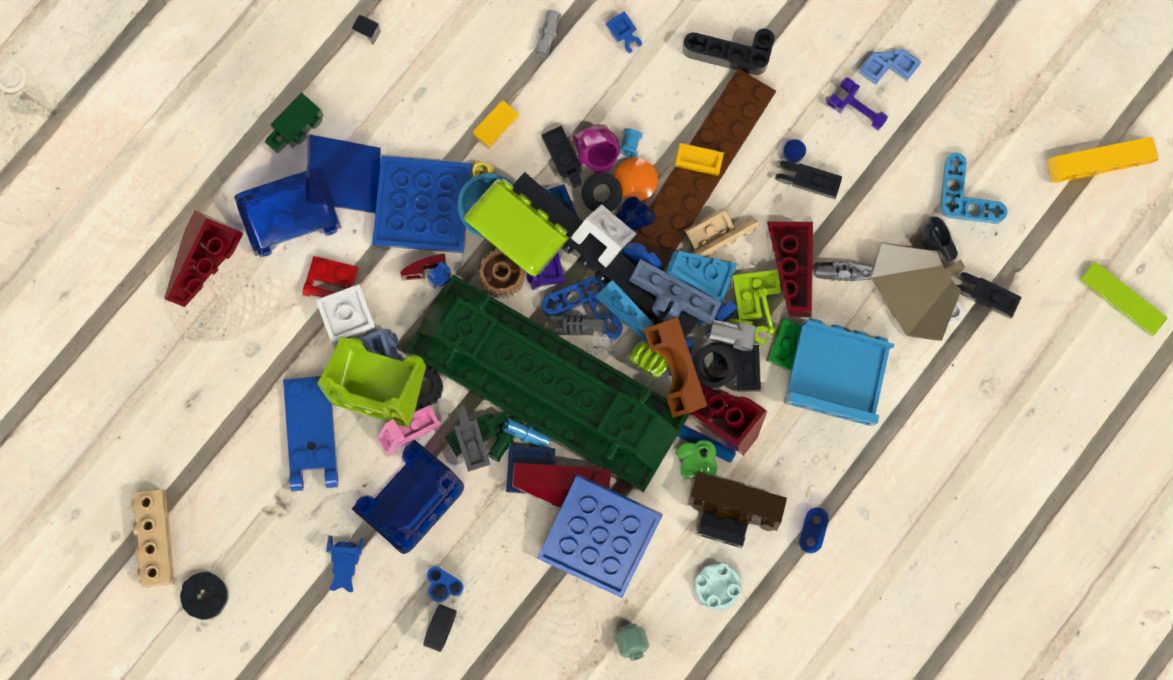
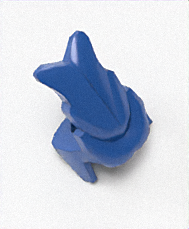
M329 535L326 552L331 554L332 562L334 563L332 570L334 579L330 586L331 591H336L343 587L346 591L353 592L352 577L355 575V565H358L362 554L363 538H361L359 546L353 542L345 541L337 542L333 545V536Z

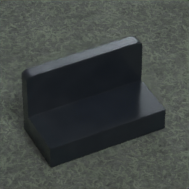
M703 511L697 536L742 548L748 525L739 523L737 519L730 517L721 518L713 512Z

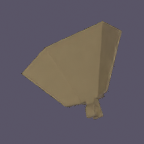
M881 243L872 272V281L906 336L942 341L961 289L952 281L951 277L963 271L965 265L960 259L945 269L937 251Z

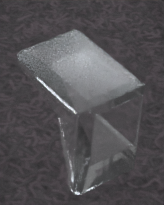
M605 334L586 344L587 352L600 360L614 354V347Z

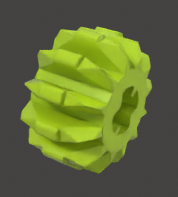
M639 342L630 356L633 364L655 378H660L668 368L665 358L659 353L651 351L649 344L645 342Z

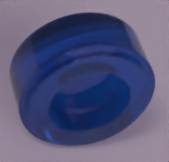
M797 139L789 140L783 148V156L788 162L798 163L803 160L806 154L804 143Z

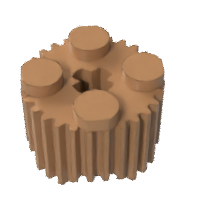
M495 249L494 252L491 250L490 254L486 255L487 258H483V262L480 263V283L485 292L488 291V294L494 298L499 299L502 297L504 299L505 296L509 298V295L514 296V293L517 294L524 285L525 270L501 250ZM503 270L504 273H508L505 274V277L497 276L499 275L498 271Z

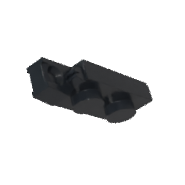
M562 125L541 134V138L559 175L563 179L569 178L573 188L582 185V180L578 174L582 171L581 164Z

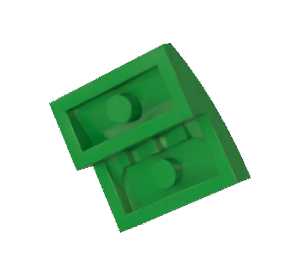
M785 318L780 320L766 359L767 362L791 371L801 325Z

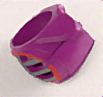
M593 125L573 135L580 163L593 168L595 174L600 172L607 173L611 170L620 155L619 139L606 125Z

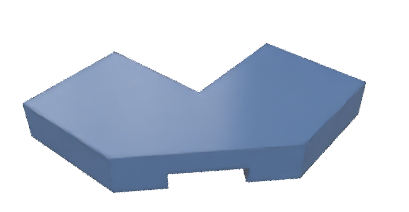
M904 49L883 53L875 52L869 56L858 72L875 85L878 84L888 69H891L908 81L921 64V61Z

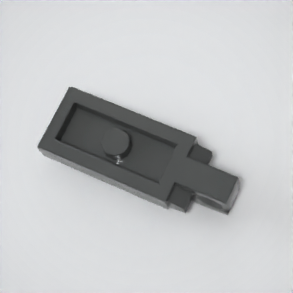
M465 405L457 407L456 411L459 420L454 421V428L468 472L491 465L475 416H468Z

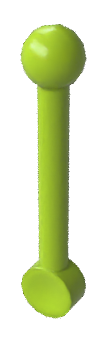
M760 288L758 294L762 297L768 323L767 332L774 334L776 328L772 324L766 299L767 289Z

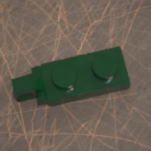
M504 411L494 417L492 413L476 419L484 442L496 436L498 432H501L500 426L508 419ZM456 431L445 436L455 456L459 457L462 455Z

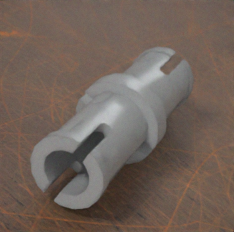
M547 11L543 27L539 30L540 37L534 51L537 55L548 57L553 39L557 36L556 29L561 18V14L557 11Z

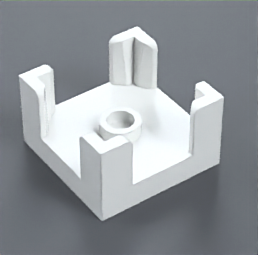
M600 205L584 220L571 238L576 243L581 244L589 233L593 234L607 246V249L598 259L602 265L607 267L618 253H621V250L630 243L636 233L607 208Z
M359 284L316 300L334 348L337 346L341 336L351 338L364 332L368 335L377 331Z

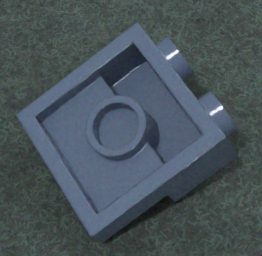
M380 329L357 338L363 342V346L369 352L400 361L404 360L403 356L397 352L398 337L390 329Z

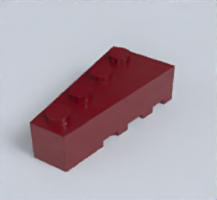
M767 221L789 317H812L813 222Z

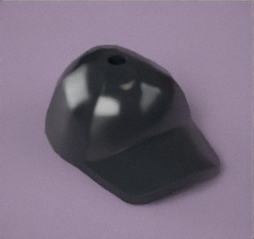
M929 217L921 228V237L925 246L932 251L940 250L947 262L956 259L958 252L947 225L939 217Z

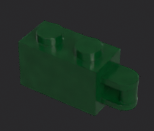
M301 92L270 124L273 132L266 138L265 143L276 153H279L287 144L292 148L302 144L307 138L306 134L312 128L316 129L323 120L321 109ZM278 136L282 138L279 143L275 140Z

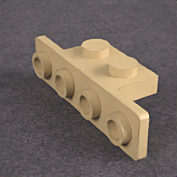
M721 209L684 230L693 248L688 253L710 257L716 253V249L735 243L736 238L741 235L746 236L753 233L760 223L751 217L734 227L726 210Z

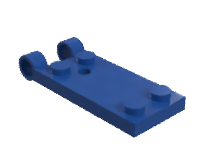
M321 376L283 380L291 492L304 490L303 471L325 469L326 488L339 487L333 405L317 384ZM315 442V449L309 450L307 448L308 443Z

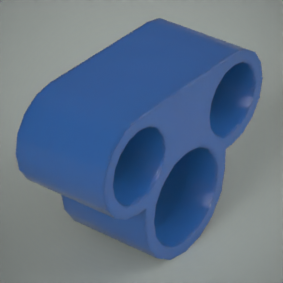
M432 567L428 570L427 578L431 582L429 595L434 601L444 602L450 595L460 596L463 593L464 585L459 579L439 567ZM435 571L440 573L438 580L432 579V573ZM453 584L460 585L458 592L451 590ZM438 585L446 588V594L442 598H436L433 595V590Z

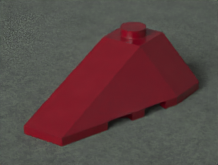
M701 385L707 406L691 412L690 416L744 456L758 438L767 410L747 397L734 396L728 392L712 390Z
M514 463L512 487L561 508L577 474L610 489L611 470Z

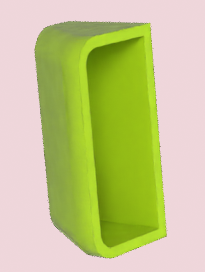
M497 179L463 218L522 269L535 277L545 269L569 239L566 235L567 231L557 223L556 225L552 224L548 220L549 216L543 210L534 209L530 205L532 202L525 195L516 194L512 190L514 187L508 181Z

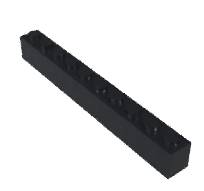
M524 172L512 185L514 187L512 190L518 195H525L532 202L530 205L534 209L543 210L549 216L548 220L552 224L556 225L557 223L567 231L566 235L569 239L561 249L567 254L572 253L578 258L576 261L583 268L587 269L589 267L594 271L595 278L601 283L605 284L613 280L654 325L664 322L663 318L667 311H662L658 318L652 310L656 296L629 281L636 266L620 252L607 267L602 265L598 259L607 249V246L591 233L588 234L581 244L576 243L571 237L583 221ZM681 311L678 319L685 338L700 320L685 311Z

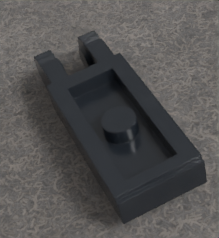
M784 160L780 162L781 168L796 172V175L791 177L779 173L775 178L777 181L836 199L842 176L801 163L796 164Z
M966 272L961 273L960 278L976 285L974 290L957 284L961 289V295L970 297L971 300L1010 319L1013 317L1022 298L1021 296L984 278H978Z

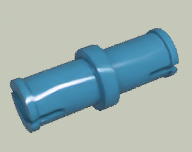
M508 418L504 423L503 432L520 438L524 443L530 442L541 448H546L550 442L549 436L533 429L532 425H523L511 418Z

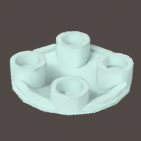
M714 563L706 566L695 579L697 598L710 609L722 610L729 608L737 601L741 594L739 575L732 567L725 563Z

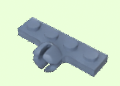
M642 259L637 263L629 279L630 282L656 296L652 310L658 318L662 311L666 310L663 321L677 318L681 311H685L710 325L721 305V302Z

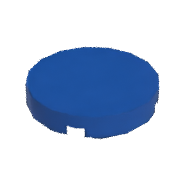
M628 243L621 250V254L635 266L642 259L663 271L659 258L652 252L650 254L646 252L645 246L638 243Z

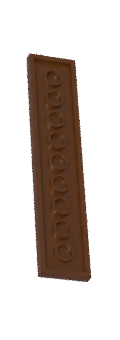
M739 68L689 144L724 152L719 176L675 166L634 230L636 235L630 243L641 244L646 247V252L656 254L662 263L663 270L671 259L673 252L676 251L685 237L684 230L692 226L776 94V90Z

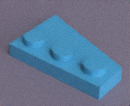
M675 251L666 272L722 304L737 263Z

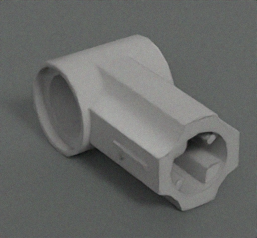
M713 320L708 340L730 344L733 348L752 351L757 327L745 323L731 324Z

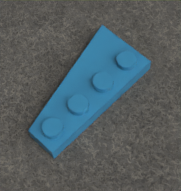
M611 280L595 297L641 339L648 343L644 328L654 324L620 287Z

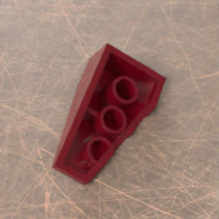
M194 210L185 228L164 299L186 307L203 288V283L211 274L215 275L219 270V265L226 258L229 259L233 255L243 233L211 216Z

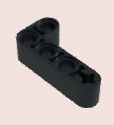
M759 29L754 36L751 47L692 32L685 36L682 51L690 59L733 70L739 68L748 74L761 75L766 71L774 44V34L769 29ZM761 38H765L768 40L769 44L762 45L758 42V40ZM692 43L696 44L695 48L690 47ZM717 48L719 49L720 53L714 55L709 51V49ZM738 53L742 59L734 60L731 55ZM760 59L764 64L757 66L753 63V60Z

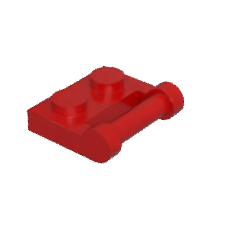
M313 256L302 295L308 297L313 295L323 298L336 293L335 291L314 287L315 281L341 287L344 290L353 287L358 267Z

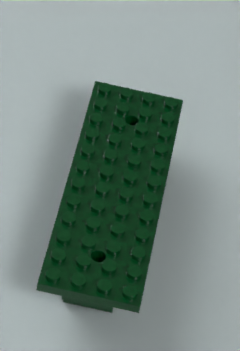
M454 274L436 299L405 351L410 356L417 355L421 357L425 365L434 368L440 374L508 414L515 416L525 424L532 425L535 430L544 433L552 440L598 467L611 470L612 475L643 493L690 416V413L673 417L667 398Z

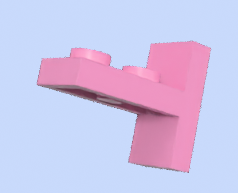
M429 405L414 413L409 427L397 425L394 419L385 423L377 439L389 457L395 454L400 447L439 428L441 424Z

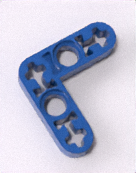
M595 277L585 279L549 294L542 300V310L547 316L560 315L589 302L596 319L605 320L612 315L614 316V318H610V322L613 327H618L616 334L612 335L611 332L601 331L606 339L616 340L622 334V324L614 313L610 310L604 315L597 312L596 307L601 303L595 297L598 293L594 294L593 291L586 292L587 298H583V292L580 287L583 286L585 291L590 288L591 283H594L595 286H600L598 293L605 287ZM570 291H576L579 294L580 298L577 302L571 303L567 300L566 296ZM563 295V302L566 307H562V303L556 305L555 311H552L551 308H546L548 301L552 300L553 303L559 302L560 298L558 296Z

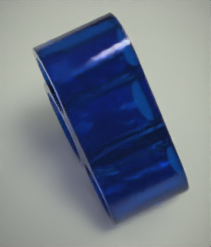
M632 196L624 201L622 211L617 213L616 217L631 230H636L652 224L656 215L646 204L642 203L637 197Z

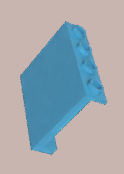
M809 319V321L807 320L802 323L784 404L867 426L878 424L877 406L889 350L894 348L895 344L889 343L888 339L884 337H867L866 333L862 331H845V327L832 324L831 327L823 325V321L818 319Z

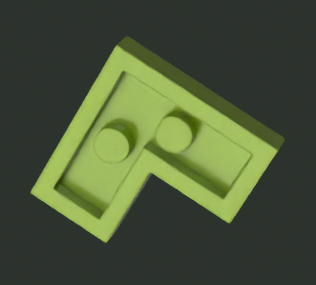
M778 270L732 276L738 320L761 319L762 314L758 290L766 288L767 295L780 294L781 287Z

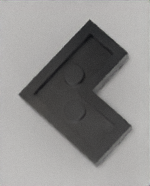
M729 345L739 359V370L736 375L737 392H760L759 345H753L752 351L739 350ZM713 352V370H728L725 358L720 353Z

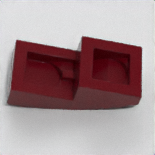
M445 253L429 256L410 264L400 271L402 281L425 279L424 270L435 269L441 261L447 264Z

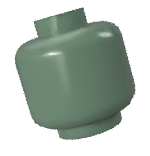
M628 624L619 628V633H617L615 640L620 655L625 658L630 657L631 661L643 658V653L649 648L645 630L637 626V624Z

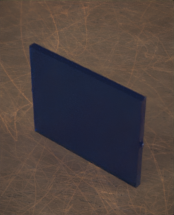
M311 134L308 135L306 167L307 203L375 214L381 148Z

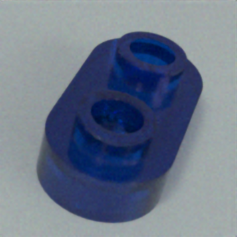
M815 507L810 509L804 518L798 544L800 549L807 554H814L819 551L824 541L829 516L822 508ZM813 516H818L820 518L819 524H814L812 522ZM808 538H811L814 541V545L812 547L806 544V540Z

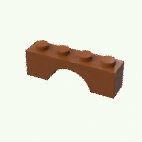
M678 317L644 328L650 350L662 355L671 370L672 383L666 398L672 416H681L706 407L707 403Z

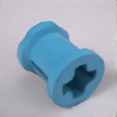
M625 128L622 145L619 146L620 153L625 156L636 157L638 154L636 151L643 134L638 130Z

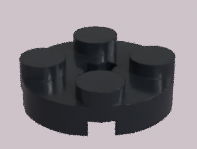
M201 572L191 576L183 583L180 600L183 609L190 616L200 620H210L222 613V610L228 603L229 592L225 582L218 576L208 572ZM202 590L211 594V597L207 598L206 603L198 598Z

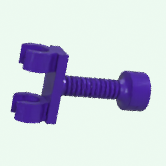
M845 77L840 87L849 93L848 96L842 101L838 96L832 94L827 104L840 114L847 105H851L854 109L860 111L861 114L871 119V126L879 131L889 116L882 111L875 113L869 107L862 104V102L860 103L859 100L855 99L854 96L859 91L860 85Z

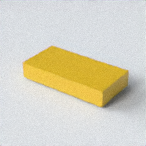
M502 100L472 133L484 145L490 148L519 118V114Z
M679 143L675 166L719 176L724 152Z

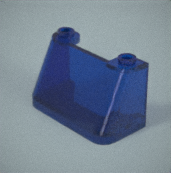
M321 168L309 169L245 190L234 196L255 257L271 255L273 253L272 250L275 249L277 244L316 231L328 236L337 233V229L342 228Z
M415 439L403 449L402 460L405 463L404 467L376 498H373L371 495L360 497L351 508L402 554L410 552L421 541L464 490V483L457 475Z

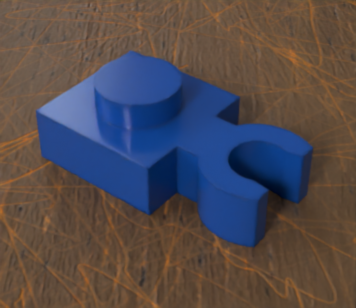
M625 11L605 24L617 43L624 40L625 50L629 54L633 52L630 48L631 42L637 43L638 47L642 46V41L632 34L637 29Z
M441 261L434 270H429L428 273L430 275L427 278L433 288H436L438 285L442 287L450 280L449 276L452 275V272L448 265Z

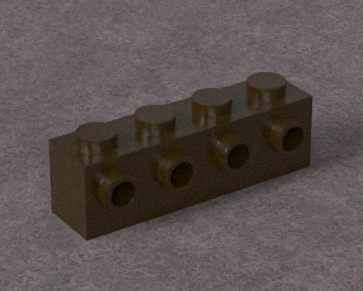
M697 472L687 505L692 506L697 511L713 512L721 518L730 517L737 519L742 524H754L760 526L765 531H777L782 522L787 497Z

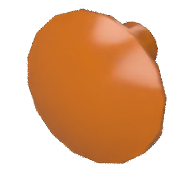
M629 158L621 162L614 173V177L622 186V197L630 201L649 199L655 192L658 184V174L654 166L641 158Z

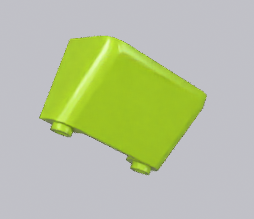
M341 336L317 384L326 398L337 407L386 422L394 419L397 425L409 427L414 417L426 365L424 360L417 355L406 356L403 361L367 351L363 346V342L355 337L349 339Z

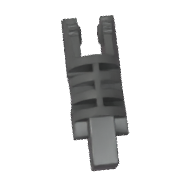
M832 260L817 261L813 264L814 275L818 279H829L831 281H862L872 279L873 267L869 263Z
M549 315V321L555 323L563 322V328H550L548 330L557 335H593L594 331H606L607 322L603 319H594V315Z

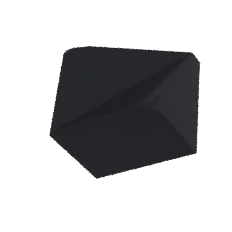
M358 15L352 26L353 30L367 36L372 45H374L381 32L379 23L362 15Z

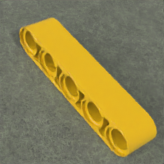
M1147 137L1049 158L1046 162L1052 183H1058L1150 164L1158 161L1159 156L1154 138Z

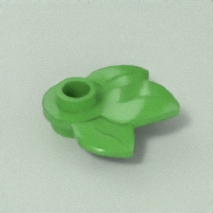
M700 440L696 444L686 442L677 449L675 454L683 459L680 468L682 478H694L697 472L715 477L718 465L714 459L716 447L711 441ZM702 448L707 449L708 455H702L700 450Z

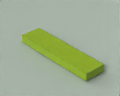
M1096 261L1093 262L1080 279V281L1152 337L1168 319L1167 316Z

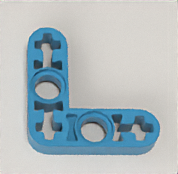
M960 153L950 154L944 164L940 204L942 215L951 219L991 224L1001 223L1008 213L1003 203L963 197L967 165L966 158ZM954 159H957V163L961 164L956 169V174H952L954 165L950 164ZM948 181H957L959 183V190H950L947 186ZM959 196V198L955 197L953 199V206L957 207V209L949 212L950 209L946 206L950 203L951 197ZM971 204L977 205L980 209L979 215H971L968 212V206ZM985 206H987L986 211H993L995 208H998V212L1002 213L998 218L995 217L994 213L989 212L983 217Z

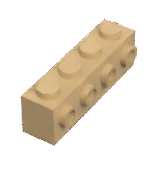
M163 489L135 492L134 499H131L132 512L136 513L133 531L134 535L138 536V545L135 546L136 559H140V569H137L138 582L142 583V587L145 588L175 585L167 492Z

